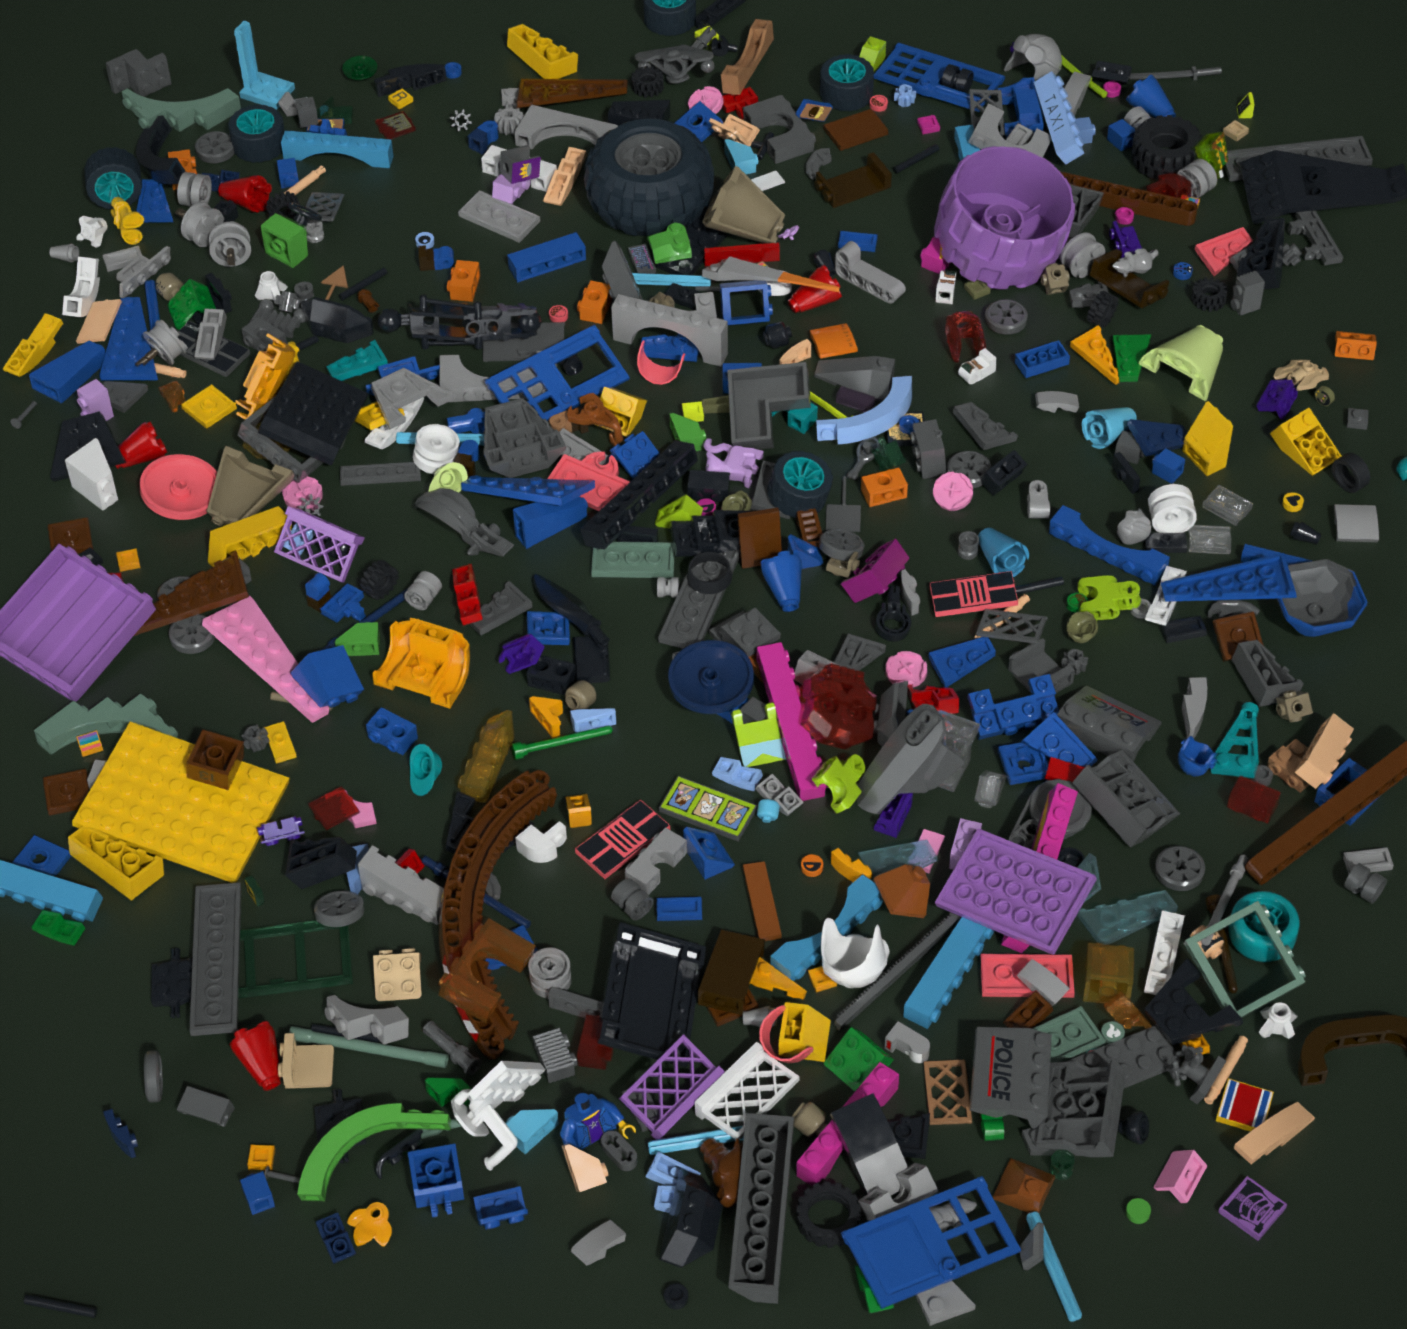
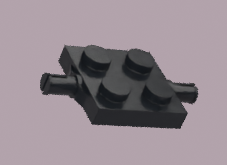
M179 948L171 949V961L152 964L151 1003L153 1007H171V1018H179L180 1005L191 1002L193 958L181 960V950Z
M334 1089L332 1091L333 1103L314 1107L318 1143L341 1121L363 1110L361 1098L343 1101L342 1090L337 1089L336 1091ZM366 1138L354 1146L367 1144ZM348 1151L344 1154V1158L342 1157L339 1163H344V1160L345 1163L349 1162Z

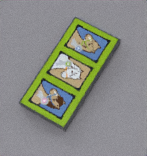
M680 776L676 778L659 807L660 813L737 842L741 839L757 810V805Z

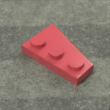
M1242 227L1199 243L1195 246L1194 250L1211 274L1215 276L1231 263L1229 259L1252 245L1253 239Z

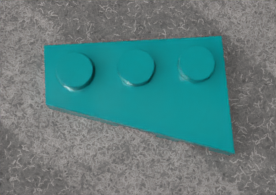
M376 340L370 342L369 347L365 349L361 347L355 350L356 354L351 357L344 356L326 366L329 376L344 381L345 379L377 370L378 366L388 364V361Z

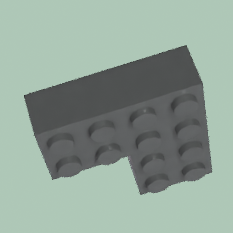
M806 362L727 370L731 440L733 446L738 445L757 450L774 448L772 412L811 408L809 373Z

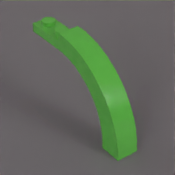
M402 1103L374 1106L351 1115L333 1127L314 1148L303 1169L297 1195L301 1201H325L328 1183L336 1165L347 1151L366 1137L391 1129L451 1130L449 1114L439 1110L431 1111V1113L408 1110L405 1113Z

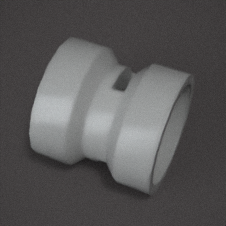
M658 577L657 597L670 595L672 598H676L679 593V577H672L671 579Z

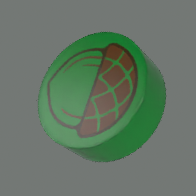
M1072 593L1067 598V608L1073 613L1079 612L1081 604L1087 602L1088 599L1084 594Z

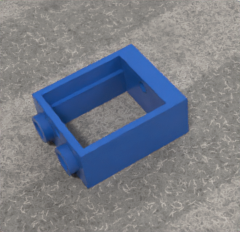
M755 280L720 284L722 319L727 320L728 325L770 321L769 315H773L772 304H769L768 297H771V286L767 285L766 281ZM762 289L763 314L731 317L730 292Z
M1348 758L1333 773L1331 779L1325 785L1322 784L1318 788L1314 802L1321 806L1334 796L1330 790L1342 778L1351 783L1365 773L1367 769ZM1377 799L1345 823L1351 826Z

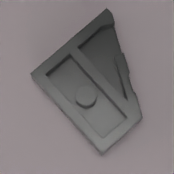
M105 381L102 384L108 390L111 407L123 413L148 391L147 385L140 383Z
M848 634L834 663L844 667V673L854 675L885 653L886 645Z

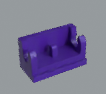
M530 633L503 644L502 647L504 649L499 656V663L504 662L506 657L509 661L506 666V672L509 674L537 664L545 646Z
M913 793L898 794L900 797L896 796L882 811L874 826V831L897 838L912 807Z

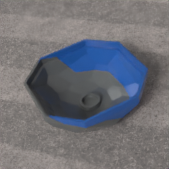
M1328 559L1288 565L1297 598H1277L1285 619L1300 634L1309 637L1351 628L1368 603L1354 571Z

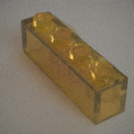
M506 710L488 719L486 726H482L480 740L474 744L473 756L467 760L466 772L459 779L458 788H460L461 793L476 798L475 801L487 803L511 743L514 740L512 711Z

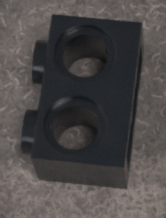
M1013 450L985 472L981 479V484L994 496L1019 477L1028 464Z
M540 656L537 664L530 666L527 671L528 686L565 695L566 690L573 685L576 679L575 664L548 656Z

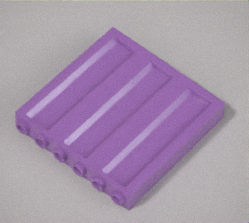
M58 544L0 610V656L67 699L77 702L156 610L152 603L153 599L145 592L142 594L138 592L132 584L128 583L126 585L117 575L108 574L101 565H93L86 556L80 557L71 547L68 546L66 548Z

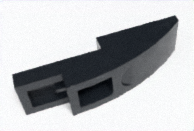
M414 64L388 70V75L374 79L375 91L378 97L394 93L402 88L412 87L416 91L447 81L445 66L441 64Z

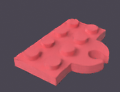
M593 452L582 461L564 454L548 477V479L595 480V488L580 497L587 501L588 507L600 511L630 483V481L618 477L619 467L614 456L611 455L609 457L608 464H599L605 460V452Z

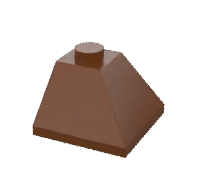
M905 864L874 878L890 914L924 918L926 916L930 882L922 867Z
M1010 1158L993 1195V1199L1027 1213L1034 1211L1040 1213L1055 1175Z

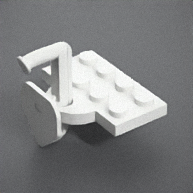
M501 1061L473 1089H464L451 1100L455 1118L470 1135L487 1136L489 1130L483 1123L485 1122L503 1146L491 1157L484 1158L485 1166L490 1171L503 1161L516 1148L518 1143L516 1136L495 1111V1108L503 1101L516 1102L525 1094L524 1090L541 1079L540 1075L545 1071L541 1063ZM467 1099L471 1102L469 1108L463 1104Z

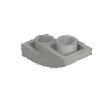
M1045 391L1038 392L1035 395L1037 408L1043 411L1055 413L1059 407L1065 411L1076 413L1079 408L1078 396L1075 394Z
M904 569L901 574V595L906 609L913 616L919 613L920 598L915 592L917 586L915 578L912 575L910 576L906 569Z
M773 774L755 788L764 799L778 802L780 805L779 811L786 816L790 815L804 803L790 787L785 788Z
M1033 959L1016 975L1032 992L1037 990L1052 1006L1070 989L1051 971Z
M609 1220L585 1235L572 1247L571 1252L586 1266L604 1258L607 1249L624 1242L626 1233Z

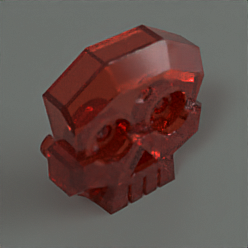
M831 663L818 669L811 677L804 680L801 690L803 693L802 697L806 702L801 725L819 743L846 750L872 739L874 731L873 711L876 710L877 695L873 694L863 680L865 672L855 671L851 668L847 669V667H840V665Z

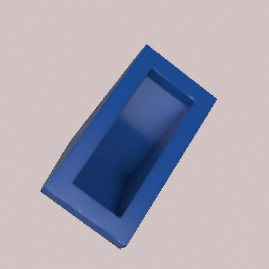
M792 534L788 536V551L790 555L799 556L802 561V569L823 564L818 547Z

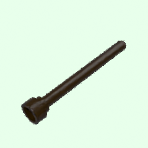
M1211 895L1206 898V907L1211 914L1214 913L1221 895ZM1223 928L1218 931V934L1224 940V944L1221 947L1223 950L1221 956L1228 990L1234 994L1238 988L1226 931Z

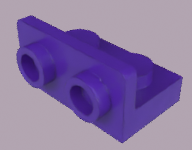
M1112 221L1109 237L1114 242V250L1119 249L1123 252L1121 258L1125 257L1124 253L1131 252L1134 255L1136 254L1135 250L1142 249L1133 226L1119 228L1117 221Z
M1270 380L1257 404L1258 410L1277 411L1279 419H1285L1298 395L1293 381Z

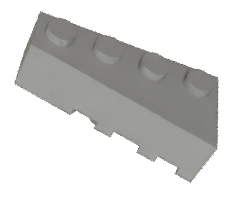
M372 845L358 864L362 890L370 896L381 898L387 904H394L402 908L407 913L418 915L426 922H433L438 925L444 888L427 878L421 880L413 869L409 867L406 870L395 863V858L390 855L385 858L378 853L379 849Z

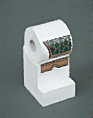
M941 270L936 288L937 303L953 304L956 272ZM948 293L950 297L943 298L940 294Z
M984 348L979 351V356L970 362L967 361L962 364L958 374L969 384H974L996 371V357Z

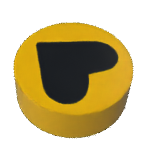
M1288 493L1284 496L1282 505L1289 512H1298L1303 507L1304 499L1298 493Z

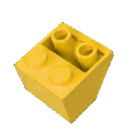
M604 387L600 399L604 407L608 408L617 417L622 435L628 437L640 421L647 400L613 387ZM599 426V427H602V428H604V429H607V430H610V431L614 432L613 429H610V428L604 427V426Z
M785 1002L786 1009L783 1012L779 1037V1056L792 1058L803 1050L813 1047V1052L805 1060L825 1062L831 1020L809 1005Z

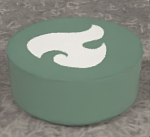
M1111 1021L1103 1025L1101 1034L1106 1040V1044H1111L1123 1039L1125 1030L1120 1023Z

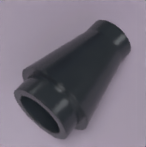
M824 249L816 252L813 256L814 264L817 267L825 265L830 272V277H833L836 274L831 254Z
M1295 521L1289 536L1294 537L1293 540L1317 545L1322 534L1303 521L1301 523Z

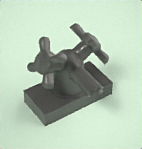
M1182 1045L1183 1051L1176 1052V1057L1185 1056L1182 1065L1179 1067L1178 1061L1174 1060L1172 1062L1173 1067L1168 1066L1166 1070L1170 1072L1171 1077L1174 1079L1175 1086H1180V1079L1186 1080L1187 1077L1197 1083V1087L1190 1100L1198 1104L1207 1095L1226 1060L1218 1056L1206 1068L1200 1064L1203 1061L1202 1047L1194 1048Z

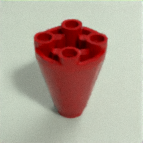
M259 175L229 180L221 183L218 188L219 195L225 200H231L236 205L252 212L266 211L269 194L272 191L271 184L267 183L266 179Z
M825 265L818 267L808 277L809 279L841 288L838 281L830 277V272ZM801 285L791 295L788 304L796 314L797 312H804L835 302L842 295L840 291L834 292Z
M150 421L142 423L119 445L126 463L116 465L117 469L165 456L167 453L166 446L161 438L156 439L158 435Z
M265 1021L253 1029L247 1030V1028H243L234 1033L235 1038L230 1043L231 1050L256 1083L264 1091L279 1086L281 1084V1077L278 1074L279 1060L274 1028L270 1026L268 1021Z

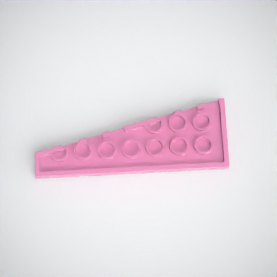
M251 596L203 619V627L312 723L328 715L329 707L320 708L292 677L291 671L298 665V662Z

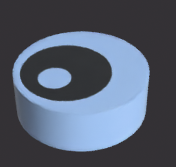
M421 232L415 238L417 247L426 245V249H430L434 246V236L429 232Z

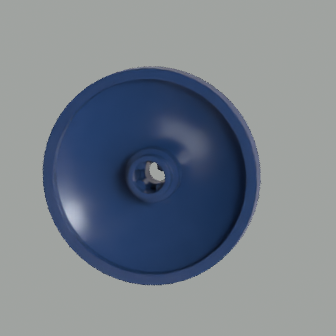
M717 640L701 641L687 646L672 660L668 672L669 687L674 698L689 710L703 714L723 713L739 706L749 696L754 683V670L749 657L735 645Z

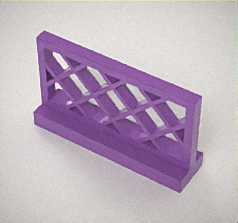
M288 506L285 512L288 516L274 553L344 583L358 545H362L365 537L299 508ZM292 521L297 522L300 531L294 534L290 530ZM313 529L317 538L309 542L306 532ZM302 534L305 544L297 547L294 538ZM331 537L334 546L326 549L323 539ZM290 540L293 550L286 553L282 551L284 542ZM319 542L322 552L314 555L310 545ZM347 544L351 548L348 555L343 557L339 547ZM307 548L310 557L302 560L298 551ZM335 549L339 559L330 562L327 553ZM323 555L327 565L320 568L315 558ZM338 563H341L342 566L340 576L334 573L332 567Z
M683 1034L619 1099L652 1132L651 1136L658 1140L665 1135L725 1071L720 1066L716 1068ZM681 1043L689 1049V1057H677V1047ZM673 1061L674 1073H662V1062ZM678 1061L689 1062L690 1074L678 1073ZM694 1062H702L708 1070L704 1074H694ZM658 1077V1089L646 1088V1078ZM662 1077H674V1089H662ZM678 1078H690V1089L679 1090ZM694 1078H699L694 1084ZM632 1092L642 1093V1105L634 1104L628 1096ZM646 1093H658L659 1105H647ZM663 1093L674 1094L675 1104L673 1106L663 1105ZM647 1109L659 1110V1120L655 1124L647 1118Z

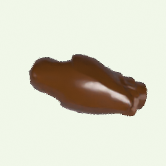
M714 1138L707 1139L700 1147V1152L704 1155V1162L711 1169L713 1182L718 1188L716 1195L724 1207H733L737 1204L743 1143L738 1138H736L732 1150H728L724 1143H718Z

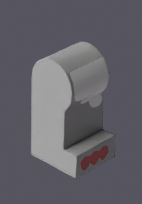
M898 1021L885 1037V1049L891 1053L897 1049L909 1055L913 1062L924 1063L929 1058L930 1042L924 1036Z

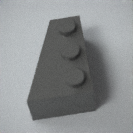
M1258 640L1238 643L1232 661L1259 707L1277 704L1276 698L1283 696V692L1290 690L1301 691L1304 683L1300 679H1294L1289 674L1290 670L1286 666L1282 667L1275 661L1276 657Z

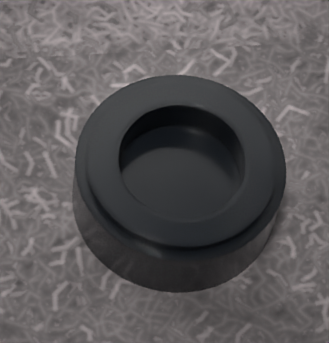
M674 1283L665 1289L664 1302L669 1308L678 1310L687 1305L689 1295L684 1285Z

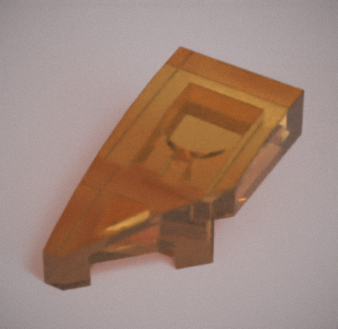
M176 380L159 387L160 393L167 400L169 408L173 412H177L179 410L178 405L186 401L182 386Z
M1122 991L1104 1004L1106 1011L1118 1023L1123 1024L1125 1029H1131L1132 1026H1144L1145 1029L1152 1027L1146 1017Z

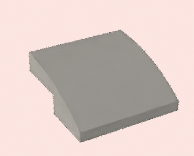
M1334 505L1336 541L1378 542L1379 530L1376 505Z

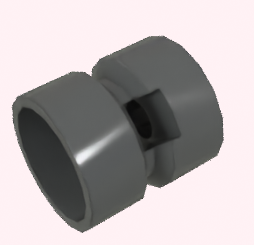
M1358 863L1348 875L1344 888L1354 894L1360 892L1361 898L1373 904L1385 888L1387 879L1378 873L1371 874L1368 867Z
M631 878L620 882L611 895V899L621 909H624V912L632 920L641 919L653 906V899L644 890H641V887Z

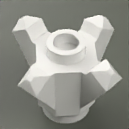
M80 217L81 233L76 236V239L80 242L84 239L90 240L91 245L98 248L101 245L103 234L107 230L106 221L103 218Z
M266 271L260 276L255 297L257 300L268 299L273 300L275 303L276 296L281 295L280 291H285L288 286L280 281L274 272Z
M1278 1002L1260 1011L1263 1018L1267 1019L1259 1031L1262 1038L1270 1037L1272 1033L1283 1035L1288 1039L1295 1035L1291 1022L1298 1016L1290 1010L1287 1004Z

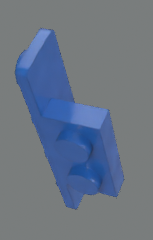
M415 356L378 366L377 368L380 378L402 368L427 380H433L440 375V365L419 370ZM372 384L366 385L365 392L375 396L372 391Z

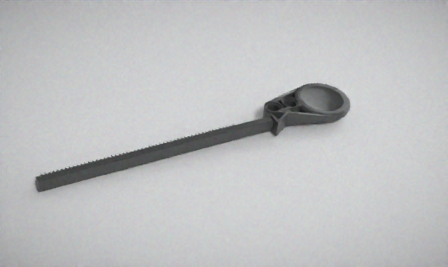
M1062 779L1047 780L1038 785L1030 795L1008 840L1031 849L1048 793L1057 783L1078 791V788L1071 781ZM1079 791L1064 839L1084 829L1091 818L1092 805ZM1029 808V812L1032 819L1027 820L1025 823L1021 825L1022 820ZM949 913V916L946 915V918L938 923L937 926L935 925V928H932V931H929V934L927 933L923 939L921 938L918 944L915 943V947L912 946V949H909V952L907 951L903 957L901 956V959H898L895 965L892 964V967H889V970H886V973L884 972L880 978L878 977L871 986L869 985L866 991L863 990V994L860 993V996H857L854 1002L852 1001L848 1007L846 1006L845 1010L843 1009L839 1015L837 1014V1019L834 1023L837 1027L836 1029L840 1032L956 927L962 917L954 913Z

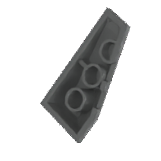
M870 356L818 361L814 377L832 385L839 384L846 387L848 392L852 393L855 391L860 393L862 398L883 402L890 393L895 359Z

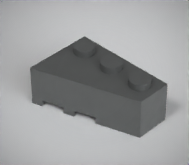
M1070 185L1073 202L1075 203V215L1069 232L1071 238L1082 233L1098 210L1104 192Z

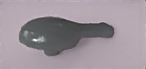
M871 437L859 443L856 449L857 462L852 470L847 473L849 479L857 480L862 467L879 454L880 440L876 437Z

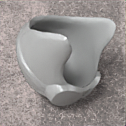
M1042 34L1020 35L1015 40L1013 45L1014 52L1004 67L1006 72L1018 65L1031 62L1035 67L1034 80L1036 81L1051 71L1055 75L1058 74L1062 69L1061 52L1051 37Z

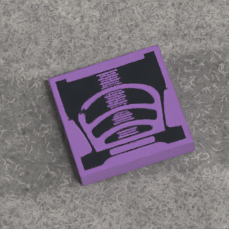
M1247 1176L1219 1208L1218 1213L1259 1241L1283 1213L1287 1204Z

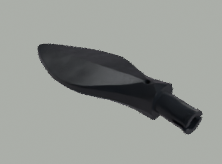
M538 574L534 575L532 581L537 593L553 610L575 624L585 636L591 635L598 647H605L609 643V637L600 628L601 621L589 612L579 598Z

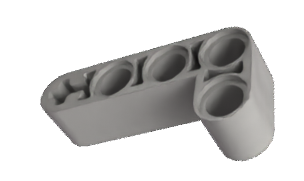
M847 242L836 252L835 270L842 279L889 304L894 303L905 292V286L900 280L861 260V251L855 242Z

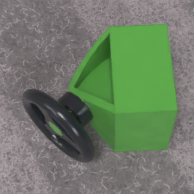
M289 202L287 207L297 213L294 219L275 213L261 225L265 253L294 268L308 256L306 226L309 220L321 221L322 216L309 208Z

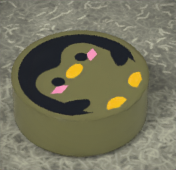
M1321 386L1315 391V398L1321 405L1329 406L1334 402L1335 395L1329 387Z

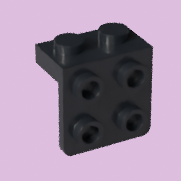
M212 272L205 275L206 283L216 309L224 310L225 314L231 312L230 300H232V296L229 290L224 289L221 280L216 278ZM197 310L193 314L192 319L196 324H200V322H203L204 314Z

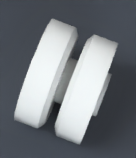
M429 424L422 427L417 432L413 452V460L416 466L427 473L435 474L441 466L454 462L460 443L456 432L447 426L439 424Z
M1169 484L1157 488L1150 494L1148 506L1151 513L1152 526L1157 532L1183 533L1194 526L1197 520L1192 492L1189 488L1179 484Z

